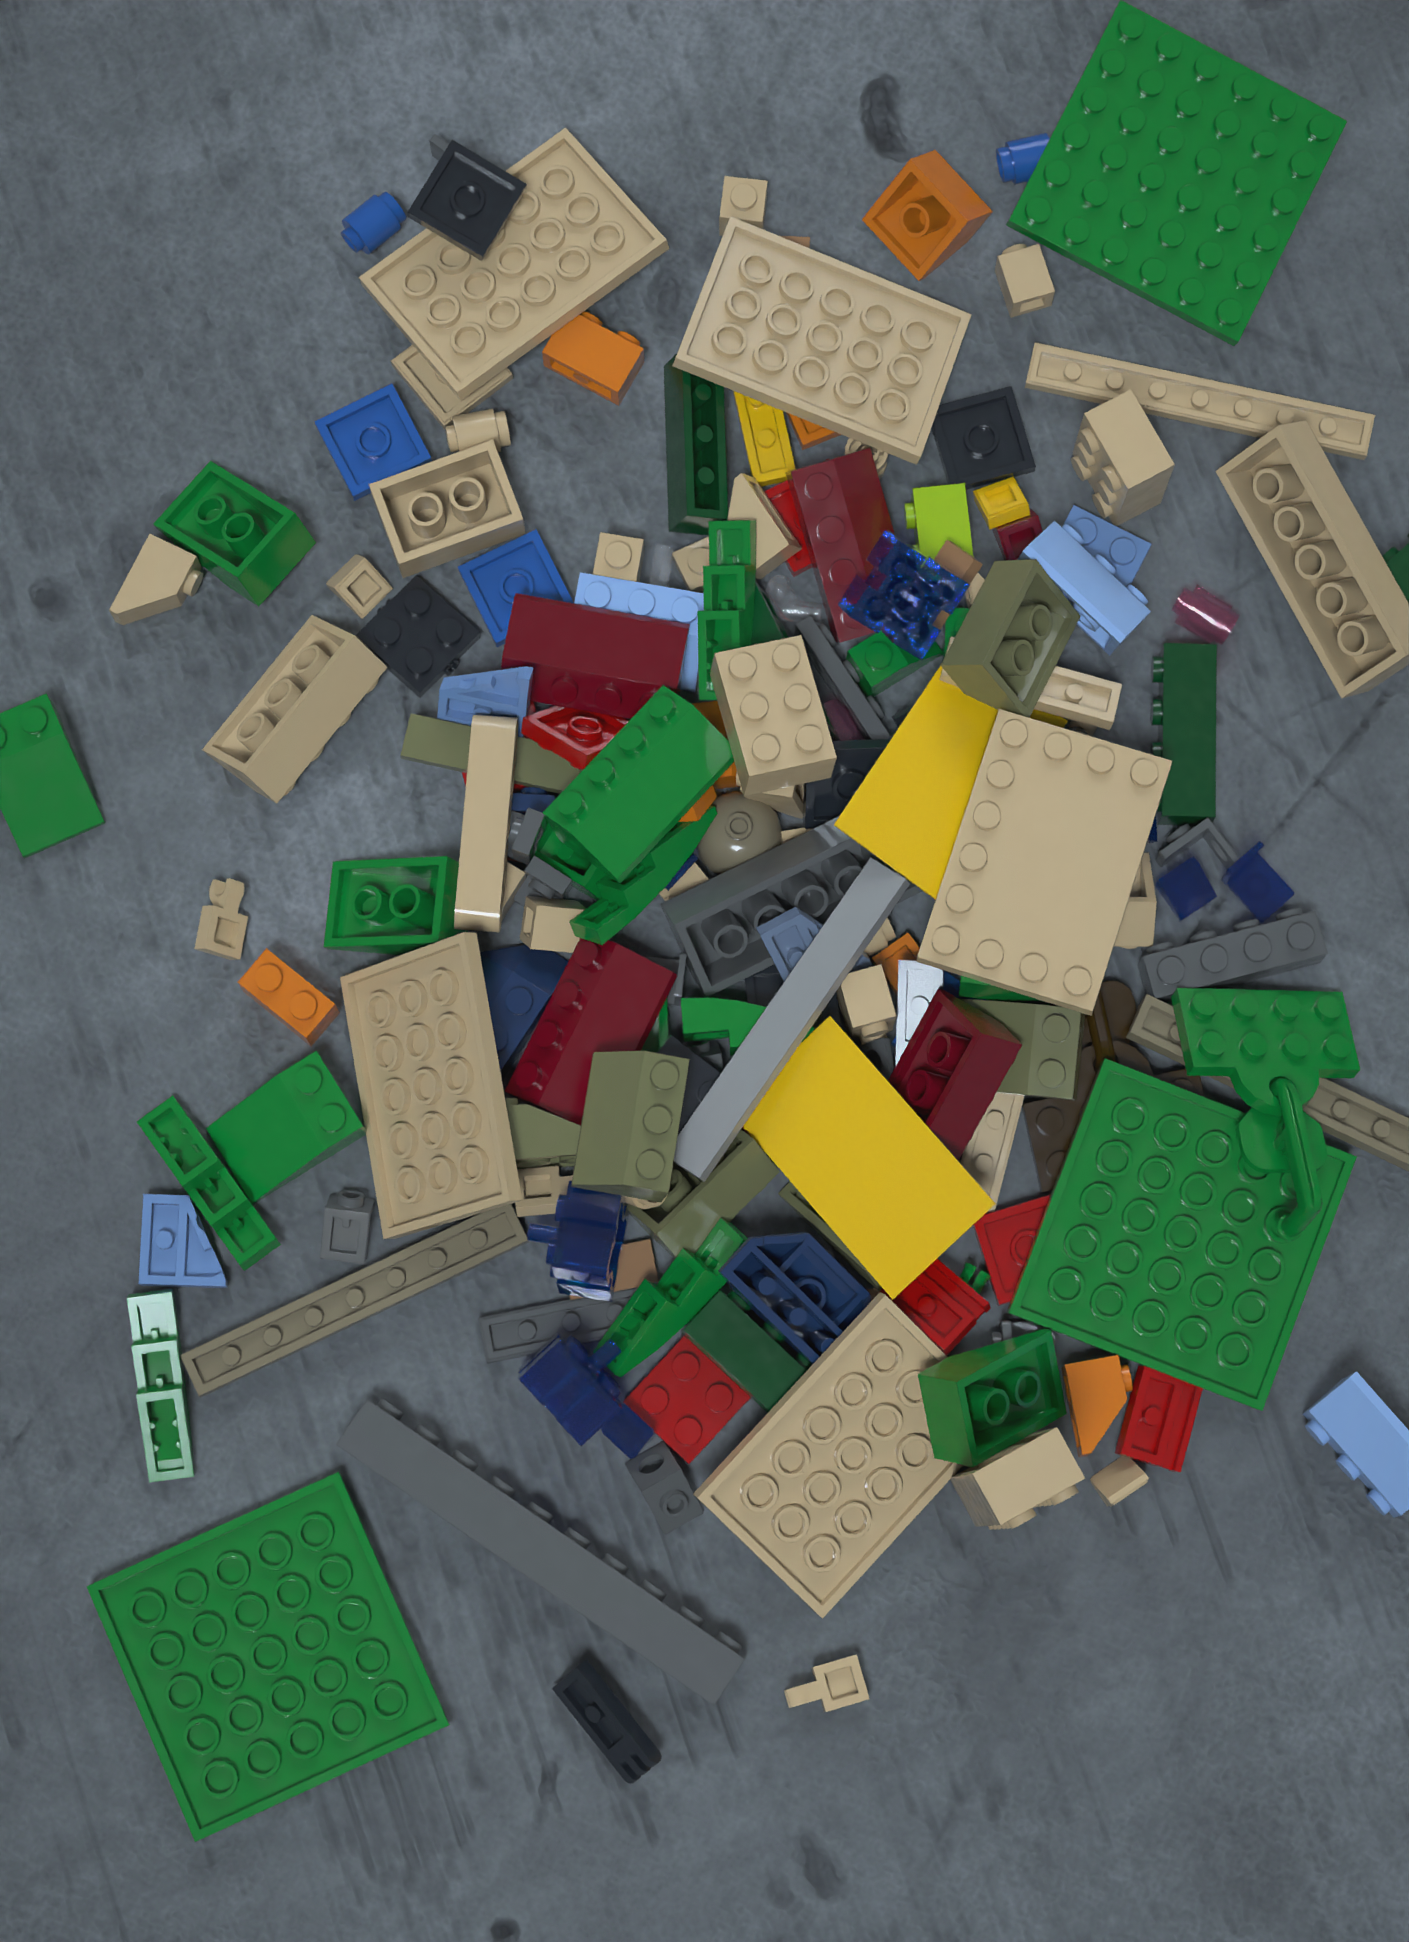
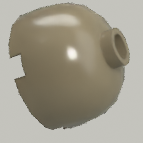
M733 791L720 795L711 804L715 806L718 814L697 845L696 850L701 862L718 876L781 845L782 827L778 815L771 806L760 801L745 798L742 792Z

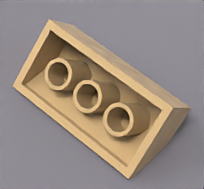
M311 615L202 750L255 792L278 803L283 796L287 795L294 788L296 780L310 762L320 756L324 745L336 730L349 720L351 712L365 694L375 688L379 677L386 670L387 666L355 635Z

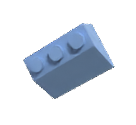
M1054 521L1022 551L1018 560L1036 559L1080 615L1076 625L1110 656L1149 615L1151 611L1145 606L1148 600L1134 586L1130 584L1127 587L1123 586L1113 576L1116 570L1104 557L1099 554L1093 557L1081 546L1084 540L1072 527L1067 524L1061 527Z
M580 572L574 604L690 624L680 690L695 692L699 674L697 611L704 610V594Z
M1356 1371L1340 1380L1303 1413L1309 1421L1305 1428L1320 1445L1324 1446L1328 1443L1339 1455L1335 1460L1337 1465L1351 1480L1354 1481L1356 1478H1359L1370 1490L1366 1497L1374 1508L1383 1516L1389 1512L1395 1518L1409 1510V1430Z

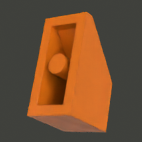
M1119 1355L1065 1364L1061 1368L1078 1458L1088 1456L1093 1452L1126 1403V1392L1133 1390L1128 1364L1120 1365Z

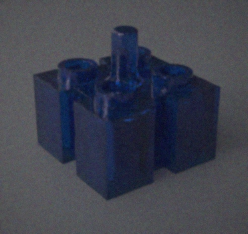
M885 529L866 559L874 566L866 580L856 575L839 601L838 606L849 617L877 634L882 629L881 632L892 643L918 659L923 660L941 632L934 624V621L941 610L952 615L970 584L959 574L929 556L926 560V557L914 546Z
M569 1181L567 1194H559L556 1204L555 1221L559 1222V1227L530 1223L527 1240L548 1244L546 1264L551 1265L550 1278L557 1279L556 1284L559 1294L612 1302L619 1269L620 1253L624 1244L629 1219L627 1206H624L625 1196L571 1187L572 1181Z
M558 1331L518 1370L520 1382L554 1415L556 1420L580 1446L584 1445L622 1409L619 1397L622 1393L620 1391L621 1386L605 1370L622 1353L621 1348L612 1339H609L589 1357L590 1353L577 1338L571 1334L565 1339Z

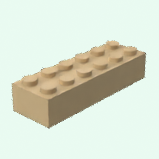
M1307 421L1276 426L1215 472L1341 699L1368 692L1409 665V603Z
M1055 1427L1025 1437L975 1467H969L956 1474L950 1480L975 1526H988L990 1530H999L1001 1528L1013 1529L1037 1516L1033 1507L1055 1506L1079 1493L1075 1484L1085 1479L1059 1429Z

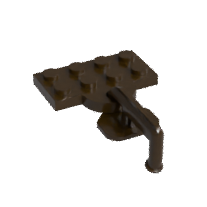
M1102 982L1092 1016L1085 1014L1077 1101L1048 1098L1022 1104L1040 1192L1050 1191L1054 1188L1102 1059L1106 1058L1205 1097L1200 1076H1187L1186 1068L1154 1075L1148 1060L1135 1047L1128 1045L1131 1040L1126 1038L1137 1009L1131 990L1121 982Z

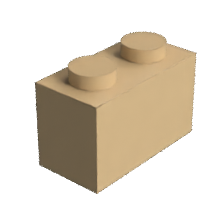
M882 964L848 973L836 991L847 1035L852 1041L860 1040L861 1045L876 1039L887 1038L886 1033L893 1031L896 1012Z

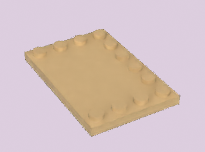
M566 127L506 170L507 173L526 183L527 188L483 261H480L426 228L359 277L364 289L460 401L669 249L667 239Z
M730 216L672 366L917 465L922 456L972 314Z
M999 709L917 955V962L1092 1016L1172 761Z
M463 932L340 977L383 1239H397L523 1201L477 933Z
M881 1292L693 1493L706 1508L822 1619L963 1466L934 1458L918 1379V1373L948 1357Z

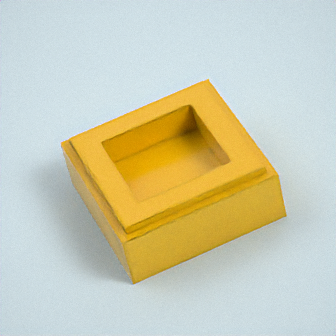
M1014 476L973 491L974 501L989 529L1030 515L1029 504Z

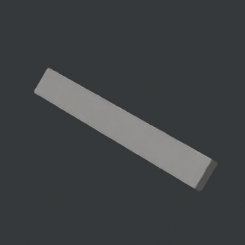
M870 857L677 1136L674 1163L703 1182L706 1181L909 887L910 883L906 878Z

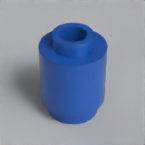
M1047 133L1005 142V147L996 148L997 166L1003 183L1012 181L1014 184L1028 182L1049 141Z
M383 192L380 196L373 195L342 220L345 229L341 232V236L355 253L362 250L369 255L401 229L400 224L406 220V215L389 193Z

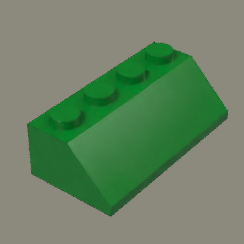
M663 685L545 809L543 815L562 843L615 881L621 883L733 764L734 758L729 741L694 705Z

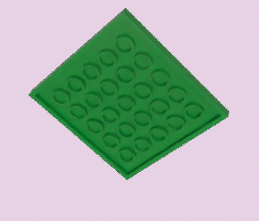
M1120 0L1006 226L1226 343L1235 346L1239 342L1347 121Z
M1104 1058L1100 1063L1006 1313L1109 1353L1119 1355L1140 1365L1150 1367L1248 1407L1263 1411L1357 1156L1326 1145V1162L1317 1171L1323 1202L1321 1211L1306 1229L1302 1231L1299 1238L1294 1241H1286L1279 1236L1276 1226L1280 1217L1291 1214L1298 1205L1291 1173L1259 1172L1252 1169L1244 1161L1240 1152L1236 1127L1247 1113Z
M340 1472L86 1586L195 1842L450 1725Z

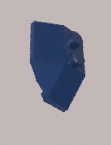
M527 945L480 952L502 1081L530 1040L568 964L567 960L553 951L530 949Z
M807 1232L749 1237L718 1270L733 1291L764 1322L772 1326L796 1353H800L812 1365L871 1302L870 1293Z

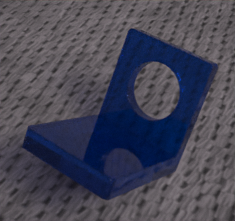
M1261 841L1228 868L1221 880L1256 919L1263 923L1291 899L1295 893L1259 855L1265 846Z

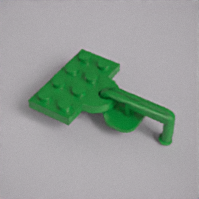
M1177 988L1171 996L1187 1076H1229L1236 1093L1247 1105L1252 1107L1236 1127L1240 1152L1247 1165L1256 1171L1263 1173H1291L1298 1205L1291 1214H1286L1279 1218L1276 1229L1282 1239L1294 1241L1300 1237L1302 1231L1306 1229L1321 1211L1323 1202L1317 1171L1324 1165L1327 1159V1148L1322 1127L1316 1120L1304 1112L1303 1108L1313 1098L1319 1086V1078H1354L1360 1071L1343 992Z

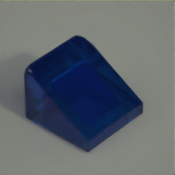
M1194 856L1161 877L1155 884V887L1180 922L1217 897L1202 867Z
M620 1403L601 1428L602 1433L630 1459L635 1458L655 1437L654 1430L625 1403Z

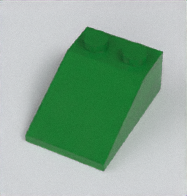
M212 461L201 470L153 523L157 530L178 547L196 555L199 563L220 581L258 607L316 543L295 512Z
M47 693L0 713V809L24 859L105 824L58 712Z
M448 856L333 861L324 948L403 955L457 934L468 932V930L454 928L459 862Z
M317 1051L276 1075L206 1128L252 1204L257 1203L366 1135L364 1126Z
M1042 1329L950 1356L918 1373L935 1459L975 1467L1067 1414L1052 1332L1049 1329Z

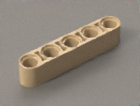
M473 715L455 902V929L500 932L518 741V718Z

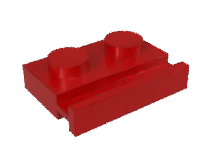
M938 1259L895 1299L892 1300L883 1288L880 1291L946 1356L977 1324V1320L981 1315L991 1309L986 1299Z
M1138 1366L1115 1454L1168 1469L1172 1472L1181 1473L1203 1388L1150 1367Z

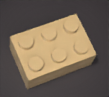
M1130 389L1084 413L1073 450L1074 457L1071 458V462L1078 477L1082 481L1088 480L1095 492L1092 495L1093 502L1103 518L1109 516L1113 525L1118 526L1160 504L1175 464L1133 391Z
M493 440L369 484L375 507L402 578L526 534L521 511Z
M802 635L714 653L710 676L744 796L831 778L837 756Z

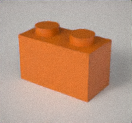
M583 311L552 334L542 351L543 365L619 406L644 364V348L640 347V342L632 335L623 331H618L615 334L602 327L603 323L596 316Z
M267 948L238 981L244 993L311 1047L340 1013L334 1002Z

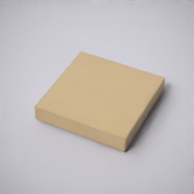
M413 345L391 360L393 368L444 430L446 426L453 425L452 416L469 413L513 379L512 372L505 368L460 401Z

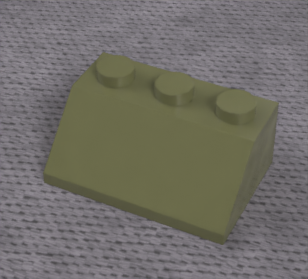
M1036 559L994 561L941 666L964 694L997 710L1002 709L1030 718L1080 615Z
M648 1051L593 1053L571 1187L662 1202L669 1193L690 1059Z
M741 1129L705 1182L673 1162L669 1193L661 1205L649 1209H641L619 1200L616 1201L663 1249L676 1258L682 1248L695 1254L720 1218L731 1222L735 1215L761 1192L780 1171L756 1141Z

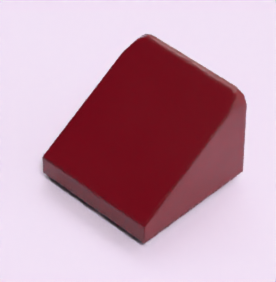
M1030 509L1029 516L992 529L1004 561L1018 560L1022 551L1043 532L1039 517L1032 509Z

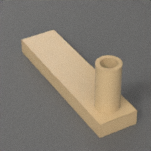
M950 637L946 654L955 639L954 637ZM1055 666L1034 709L1071 719L1069 730L1092 737L1097 727L1107 730L1111 729L1122 684ZM942 668L939 680L958 687Z

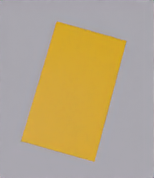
M941 665L834 824L835 827L935 900L998 713L997 709L964 694L959 687L939 680L942 671ZM1035 709L1030 716L1032 719L1064 728L1067 720L1063 717Z
M831 1016L799 1044L743 1126L892 1300L996 1204Z

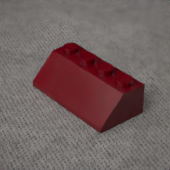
M866 448L785 472L830 631L835 642L848 641L907 621L899 612L912 593L871 449Z
M515 593L502 655L501 670L525 666L533 667L530 701L631 719L663 685L677 695L680 694L690 624Z
M580 938L505 1092L524 1104L581 1126L593 1053L641 1051L677 978V974L615 942L608 940L603 945Z
M938 989L888 1082L959 1161L1008 1070L1014 1063L1022 1044L1001 1022L947 991Z

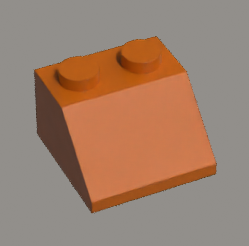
M936 150L911 158L862 218V221L918 281H921L964 246L993 211Z

